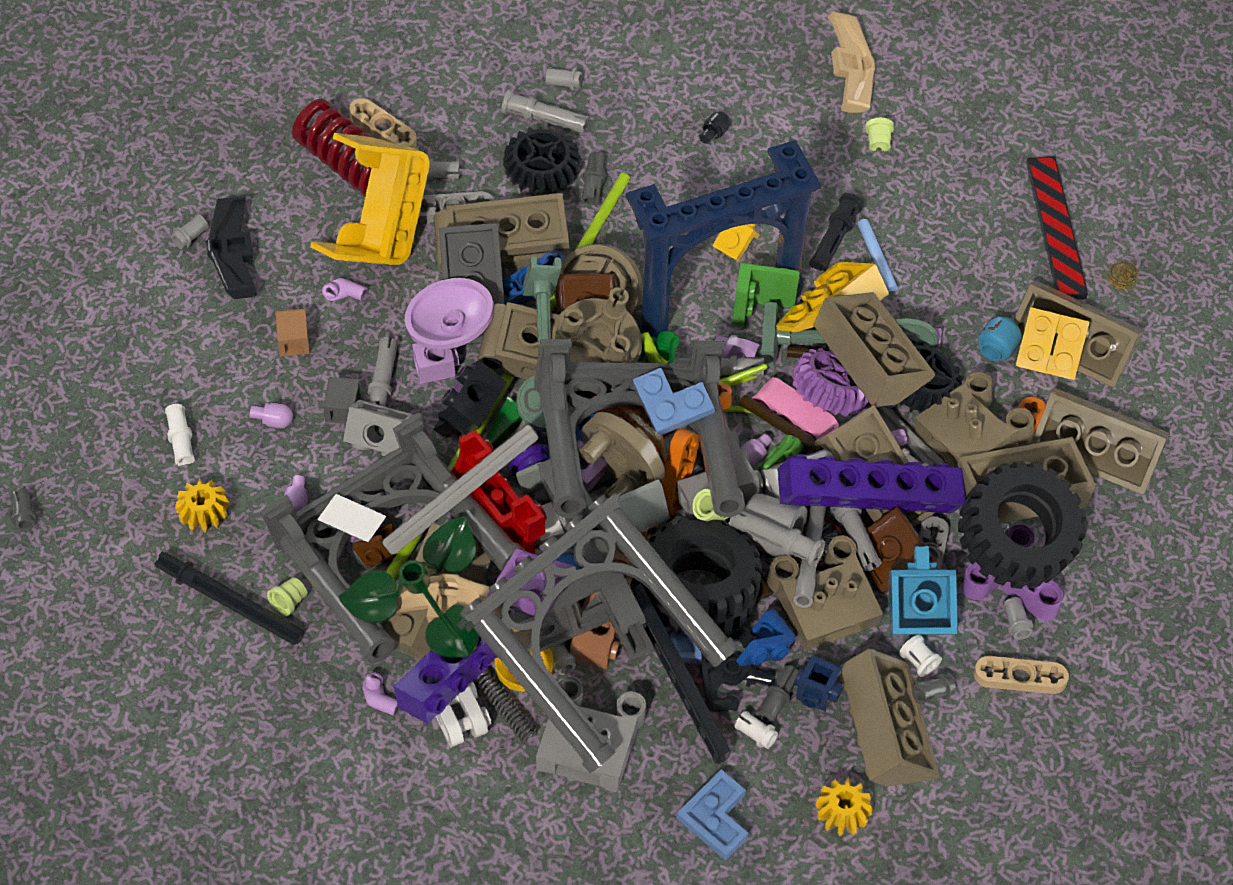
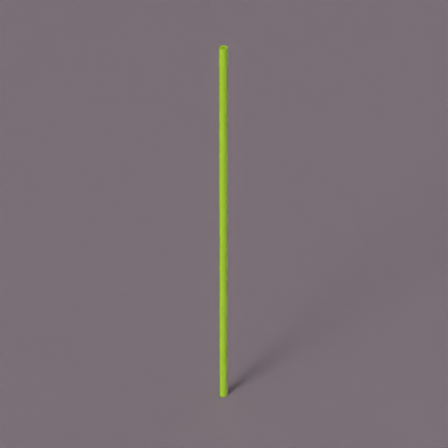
M620 173L576 249L593 244L630 180L628 174ZM554 294L553 297L549 298L550 313L556 307ZM501 375L507 383L481 427L476 430L479 435L482 434L515 376ZM460 448L448 466L450 470L453 469L458 460ZM424 531L397 552L386 573L390 574L395 581L399 576L401 566L409 559Z

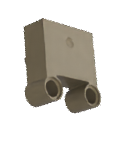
M984 372L969 374L965 383L950 393L951 398L943 397L941 405L935 403L915 417V433L951 468H958L959 457L1030 445L1033 440L1034 419L1030 411L1023 408H1015L1007 414L1006 423L1004 424L988 410L992 404L993 383L992 378Z
M836 536L829 543L825 555V563L828 569L815 574L816 584L813 603L807 608L798 607L793 601L799 571L796 560L782 555L776 557L771 563L767 578L768 586L777 593L803 651L878 626L883 617V612L857 559L856 544L848 536ZM834 552H843L847 558H839ZM784 571L788 573L790 577L781 578L776 574V572Z

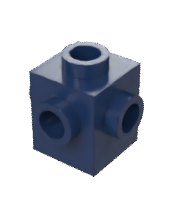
M812 655L806 668L801 667L795 678L794 685L798 686L796 699L800 700L808 708H818L826 712L830 702L836 703L842 692L843 685L839 683L842 668Z

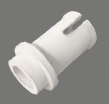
M744 711L741 714L744 720L738 718L735 723V729L740 730L755 740L759 748L765 747L769 749L778 737L775 727L771 724L767 726L748 711Z

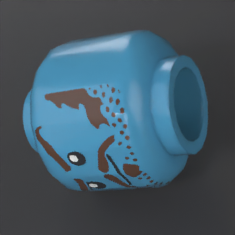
M993 317L978 336L980 352L992 361L1007 360L1013 355L1022 341V334L1018 324L1009 317Z

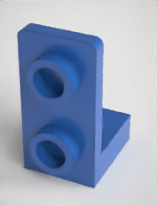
M775 609L767 610L750 631L752 635L757 637V640L750 642L737 659V663L740 666L759 665L766 661H779L789 653V647L797 637Z

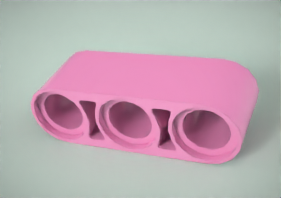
M770 378L752 397L756 402L816 439L826 436L839 427L833 415L827 411L823 412V409L820 407H813V403L810 401H804V395H799L795 389L778 378Z

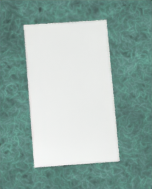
M335 494L317 520L369 542L386 516Z

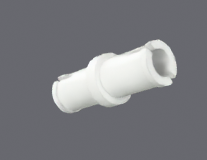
M172 404L165 409L169 425L168 441L173 445L175 464H178V466L190 464L195 461L190 441L192 430L187 426L185 407L182 404Z

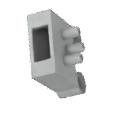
M570 675L559 678L556 682L566 693L575 695L571 700L613 748L615 754L590 774L581 764L583 759L548 718L536 755V770L619 791L637 729L642 727L645 722L646 702L644 697L632 691L623 693L617 700V713L612 715L582 707L583 685L578 678ZM628 709L636 710L638 713L632 715L627 714L624 711Z

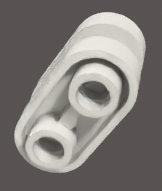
M473 681L464 692L458 694L446 706L441 714L436 716L450 747L464 743L462 732L471 730L474 738L488 733L487 726L491 725L485 706L480 708L476 701L478 693ZM458 703L464 718L459 720L456 719L451 705Z

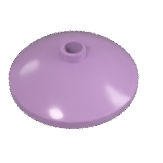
M465 278L445 279L427 286L411 300L405 313V325L411 338L418 344L432 349H452L473 341L485 331L493 318L494 303L489 291L479 282Z

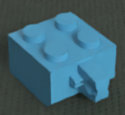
M929 546L914 547V563H907V570L889 571L890 635L957 634L956 570H937L936 563H929Z

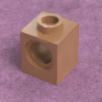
M288 309L275 312L280 356L310 354L306 310Z

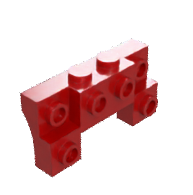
M476 430L459 438V457L451 471L458 479L494 451L490 441L487 438L482 439ZM497 472L471 494L514 543H519L526 552L535 554L536 539L545 535V520L547 519L545 510L539 503L535 504L528 495L519 498L512 490L507 479Z

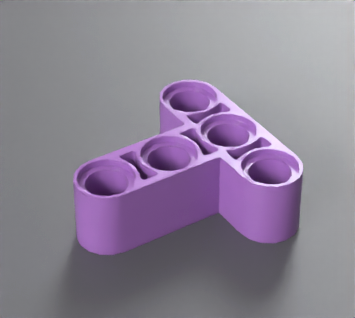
M1014 524L1004 532L1013 542L1023 544L1020 546L1026 548L1033 547L1035 534L1029 526ZM976 562L967 567L962 589L964 594L970 599L982 600L999 586L1012 598H1021L1024 608L1041 620H1051L1058 614L1063 599V592L1054 581L1043 582L1039 587L1029 588L1026 584L1022 589H1015L1010 587V582L1002 586L994 583L995 577L992 575L983 576L979 572L981 567ZM973 580H979L983 583L979 584L974 582ZM1042 600H1048L1051 604L1044 603Z

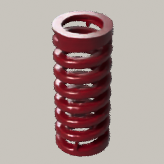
M317 99L305 106L295 119L292 127L293 139L302 147L308 148L312 155L318 157L323 164L328 165L333 172L339 174L344 181L349 182L354 189L360 191L365 197L372 167L364 166L360 169L361 164L356 160V156L350 160L356 150L355 148L346 145L339 152L344 143L335 139L330 144L328 143L334 136V133L341 127V134L372 136L363 133L358 125H352L351 119L342 116L338 109L331 108L327 100ZM323 110L309 128L307 125L314 114Z

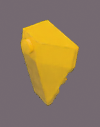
M838 261L814 281L816 288L812 292L811 290L805 291L801 296L803 302L791 307L776 324L778 331L799 332L814 327L813 324L825 298L874 292L881 301L889 293L876 264Z

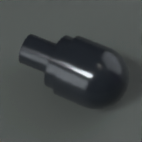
M721 111L712 113L703 124V132L699 136L700 141L708 144L717 133L718 135L714 139L722 137L730 126L728 115Z

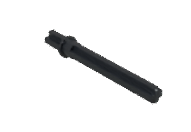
M163 551L159 554L158 560L154 564L155 567L176 578L177 584L182 585L184 583L292 645L299 644L304 636L303 629L194 568L192 562L187 561L184 563Z

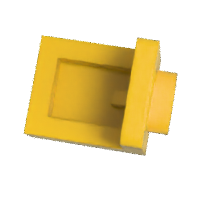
M755 224L737 226L720 232L712 246L739 261L752 239H758L760 234L753 230L756 226Z

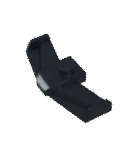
M246 196L216 200L210 234L206 241L208 257L213 261L226 293L233 299L250 298L257 295L255 285L245 266V262H253L250 231L240 232L247 202Z

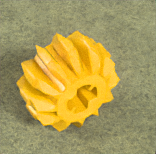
M199 478L197 485L194 486L187 483L185 486L186 491H178V501L175 504L180 522L183 525L188 524L192 532L198 525H201V529L206 533L207 525L210 523L218 529L219 520H226V510L229 507V500L226 498L225 490L222 486L216 487L213 480L203 484Z
M849 778L844 781V785H841L834 779L831 782V788L824 786L820 792L821 797L816 799L815 806L819 809L817 813L818 821H826V831L837 826L839 837L844 833V828H847L852 835L857 832V826L864 828L868 822L867 817L871 816L873 809L869 805L871 800L870 793H862L863 786L861 783L855 787L850 786Z

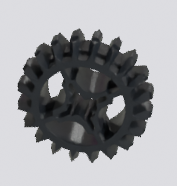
M540 125L538 130L528 127L527 133L519 131L517 138L511 137L509 145H506L504 150L503 166H505L507 178H510L512 186L518 184L521 192L528 187L531 196L535 190H540L541 195H544L546 190L550 189V192L555 194L557 186L565 191L567 183L573 184L574 176H577L579 172L580 155L577 144L573 143L571 136H565L563 130L554 132L552 126L548 130H543ZM527 154L528 156L526 157V160L521 162L520 159L522 158V156ZM562 157V163L557 166V160Z
M912 340V344L934 371L935 376L901 401L899 406L906 405L909 407L910 412L917 410L920 414L935 403L941 405L943 397L951 398L950 393L961 386L963 377L959 375L960 368L953 365L954 359L947 358L945 351L939 352L936 350L935 345L928 347L924 341L917 344Z

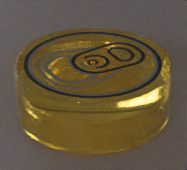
M1126 261L1112 264L1108 272L1109 283L1120 290L1131 289L1135 286L1138 279L1137 268Z

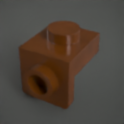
M393 524L379 527L369 542L360 540L353 543V550L366 567L394 559L395 554H391L382 542L383 539L396 530Z

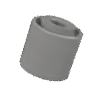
M761 493L754 494L745 505L744 511L789 531L796 528L801 531V535L805 533L807 509L803 505L780 504L779 498ZM739 530V534L742 535L744 533L752 541V545L757 547L759 552L775 557L784 555V552L781 550L782 548Z

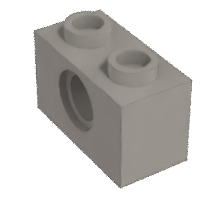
M358 400L349 407L343 441L351 443L354 448L359 450L373 449L380 451L382 456L388 455L399 448L393 428L412 417L413 414ZM375 425L383 429L384 437L379 436L375 432Z

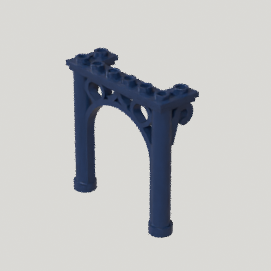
M796 140L768 148L767 153L774 163L775 173L666 207L655 184L626 193V198L635 214L637 224L640 230L643 229L645 246L642 317L638 323L641 334L649 332L650 336L657 338L660 332L668 331L671 274L679 260L693 247L707 238L737 226L767 224L779 229L775 268H788L799 271L796 295L801 292L803 287L801 271L811 192L821 189V183Z

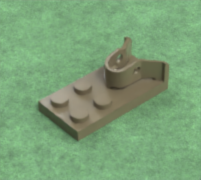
M875 405L861 410L855 417L814 442L816 447L821 446L831 452L836 461L861 458L865 460V463L891 460L893 464L904 465L909 462ZM868 479L869 483L875 487L874 483ZM897 481L898 485L903 489L902 484ZM866 509L874 523L891 511ZM903 511L913 527L936 513Z

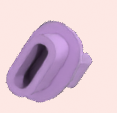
M717 335L715 341H724L725 344L722 358H731V355H737V358L756 357L760 344L737 338L738 335H731L729 338Z

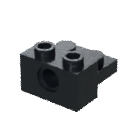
M478 360L470 366L465 364L455 376L457 380L455 386L448 389L441 399L443 405L436 416L439 420L433 428L438 434L444 436L457 429L463 435H467L481 427L507 381L482 361Z

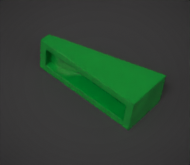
M507 397L487 436L494 449L523 421L518 413L516 402Z

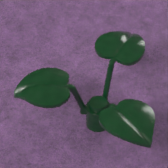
M460 516L452 519L434 531L423 547L425 562L416 560L405 562L399 570L400 579L397 580V584L394 578L385 571L375 570L359 577L345 592L338 596L342 605L352 615L363 621L380 623L396 614L398 604L395 597L402 595L404 587L412 594L423 593L439 616L430 621L426 627L425 639L429 648L437 655L443 657L467 658L472 655L477 647L479 635L474 628L467 632L465 628L461 630L457 626L463 619L460 613L466 607L456 604L443 613L428 591L430 576L427 571L440 572L442 568L450 573H457L472 564L477 548L466 517Z

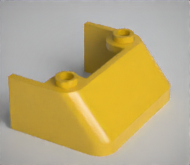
M334 133L333 139L356 149V160L361 165L372 167L360 223L349 222L343 225L338 232L336 244L311 241L310 247L334 260L389 265L404 263L409 258L430 166L428 156L417 149L372 137Z

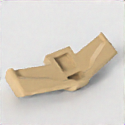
M832 11L828 16V20L832 23L841 46L836 47L831 52L834 76L846 78L841 111L849 113L865 112L870 109L873 77L876 71L875 61L857 16Z
M442 573L438 576H430L428 591L443 613H445L448 608L456 604L467 607L478 597L483 602L488 598L490 587L461 578L456 574ZM404 587L402 595L395 597L398 604L396 613L428 609L426 615L428 622L439 617L423 593L412 594ZM502 606L494 610L500 618Z

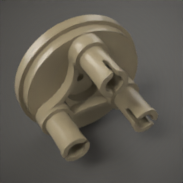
M613 288L610 291L608 300L599 298L581 300L568 306L560 313L554 323L551 339H571L572 345L569 362L637 363L641 353L642 338L638 325L629 312L626 311L625 305L629 299L626 290H624L621 296L622 288Z

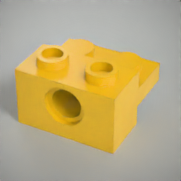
M1030 307L1016 366L1075 380L1089 321ZM1055 333H1058V337H1057V340H1056V344H1055V348H1054V352H1053V356H1052V355H1050V352H1051L1053 340H1054V337H1055Z

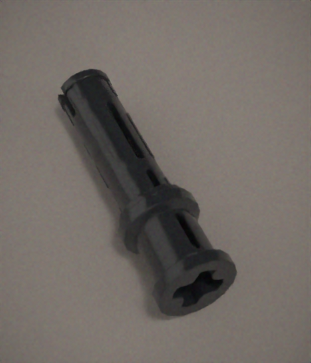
M851 193L841 194L837 210L832 212L829 217V228L809 262L812 268L819 271L823 270L824 272L827 270L830 260L835 254L844 234L852 230L856 214L860 213L864 207L863 201L858 196Z

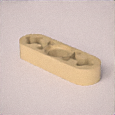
M364 98L356 99L350 104L349 114L351 121L373 137L416 148L417 138L415 131L391 114ZM386 123L391 126L388 130L380 131L375 128L378 124ZM399 138L402 140L409 138V142L402 141L399 143Z
M995 656L980 658L974 670L976 682L983 687L1048 694L1062 692L1069 679L1067 669L1056 662ZM987 666L992 667V672H994L992 677L986 676L984 670ZM1004 667L1008 668L1006 679H1002ZM1018 669L1024 670L1029 674L1030 679L1026 682H1019L1014 679L1012 672ZM1036 671H1040L1039 682H1034L1037 674ZM1050 673H1056L1057 683H1051V679L1048 678Z

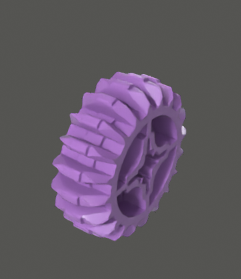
M818 348L817 351L810 349L808 353H803L802 357L799 358L793 370L792 378L794 380L792 385L797 388L796 392L799 395H804V401H810L813 403V407H820L823 409V412L827 410L834 415L841 413L843 416H848L849 413L856 415L858 411L863 410L867 406L868 399L831 349L828 351L822 348Z

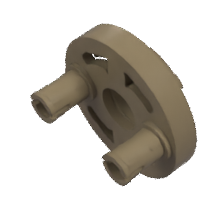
M606 244L587 245L570 253L561 263L560 274H616V287L622 288L620 295L622 296L624 290L629 295L628 302L625 305L626 311L634 317L637 311L642 308L640 305H642L643 282L640 271L631 257L622 250ZM590 254H603V255H608V257H606V256H599V255L593 256V255H590ZM620 264H622L625 267L630 277L627 275L626 271ZM555 288V291H554L555 301H556V288Z
M606 412L594 414L583 426L582 437L585 444L579 449V455L587 463L594 464L601 457L607 462L606 472L616 480L603 493L607 499L614 493L621 496L655 480H660V482L663 480L665 469L659 453L656 452V447L639 427L635 429L625 420Z

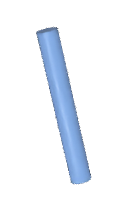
M868 219L860 220L857 225L887 291L897 290V284Z

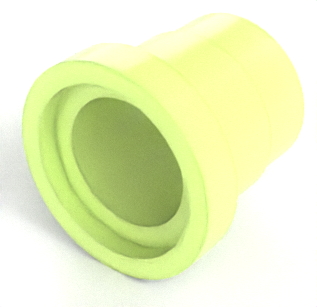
M874 118L867 121L865 131L868 134L869 149L875 151L880 147L882 151H888L890 149L891 133L894 131V123L886 118Z
M703 489L696 494L692 508L694 515L698 519L703 521H723L727 519L718 516L714 512L710 489Z
M295 577L290 578L279 587L271 588L267 592L271 606L284 616H289L294 611V607L307 596L304 584Z

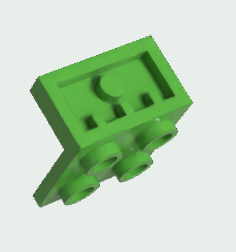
M740 263L732 325L744 326L745 317L752 316L753 303L765 305V302L777 303L778 307L786 308L795 306L799 271L788 268L761 266L759 264Z

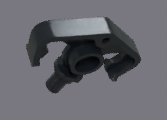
M733 626L732 631L725 634L727 638L732 637L734 641L740 642L743 648H747L751 641L757 640L755 635L750 634L741 627L735 628ZM732 654L714 668L703 655L701 658V676L705 703L714 712L737 711L738 698L732 695L719 698L715 694L722 684L738 685L744 680H747L746 687H751V685L756 683L772 686L774 674L759 671V668H756V665L751 664L750 668L747 665L740 666L737 663L739 657Z

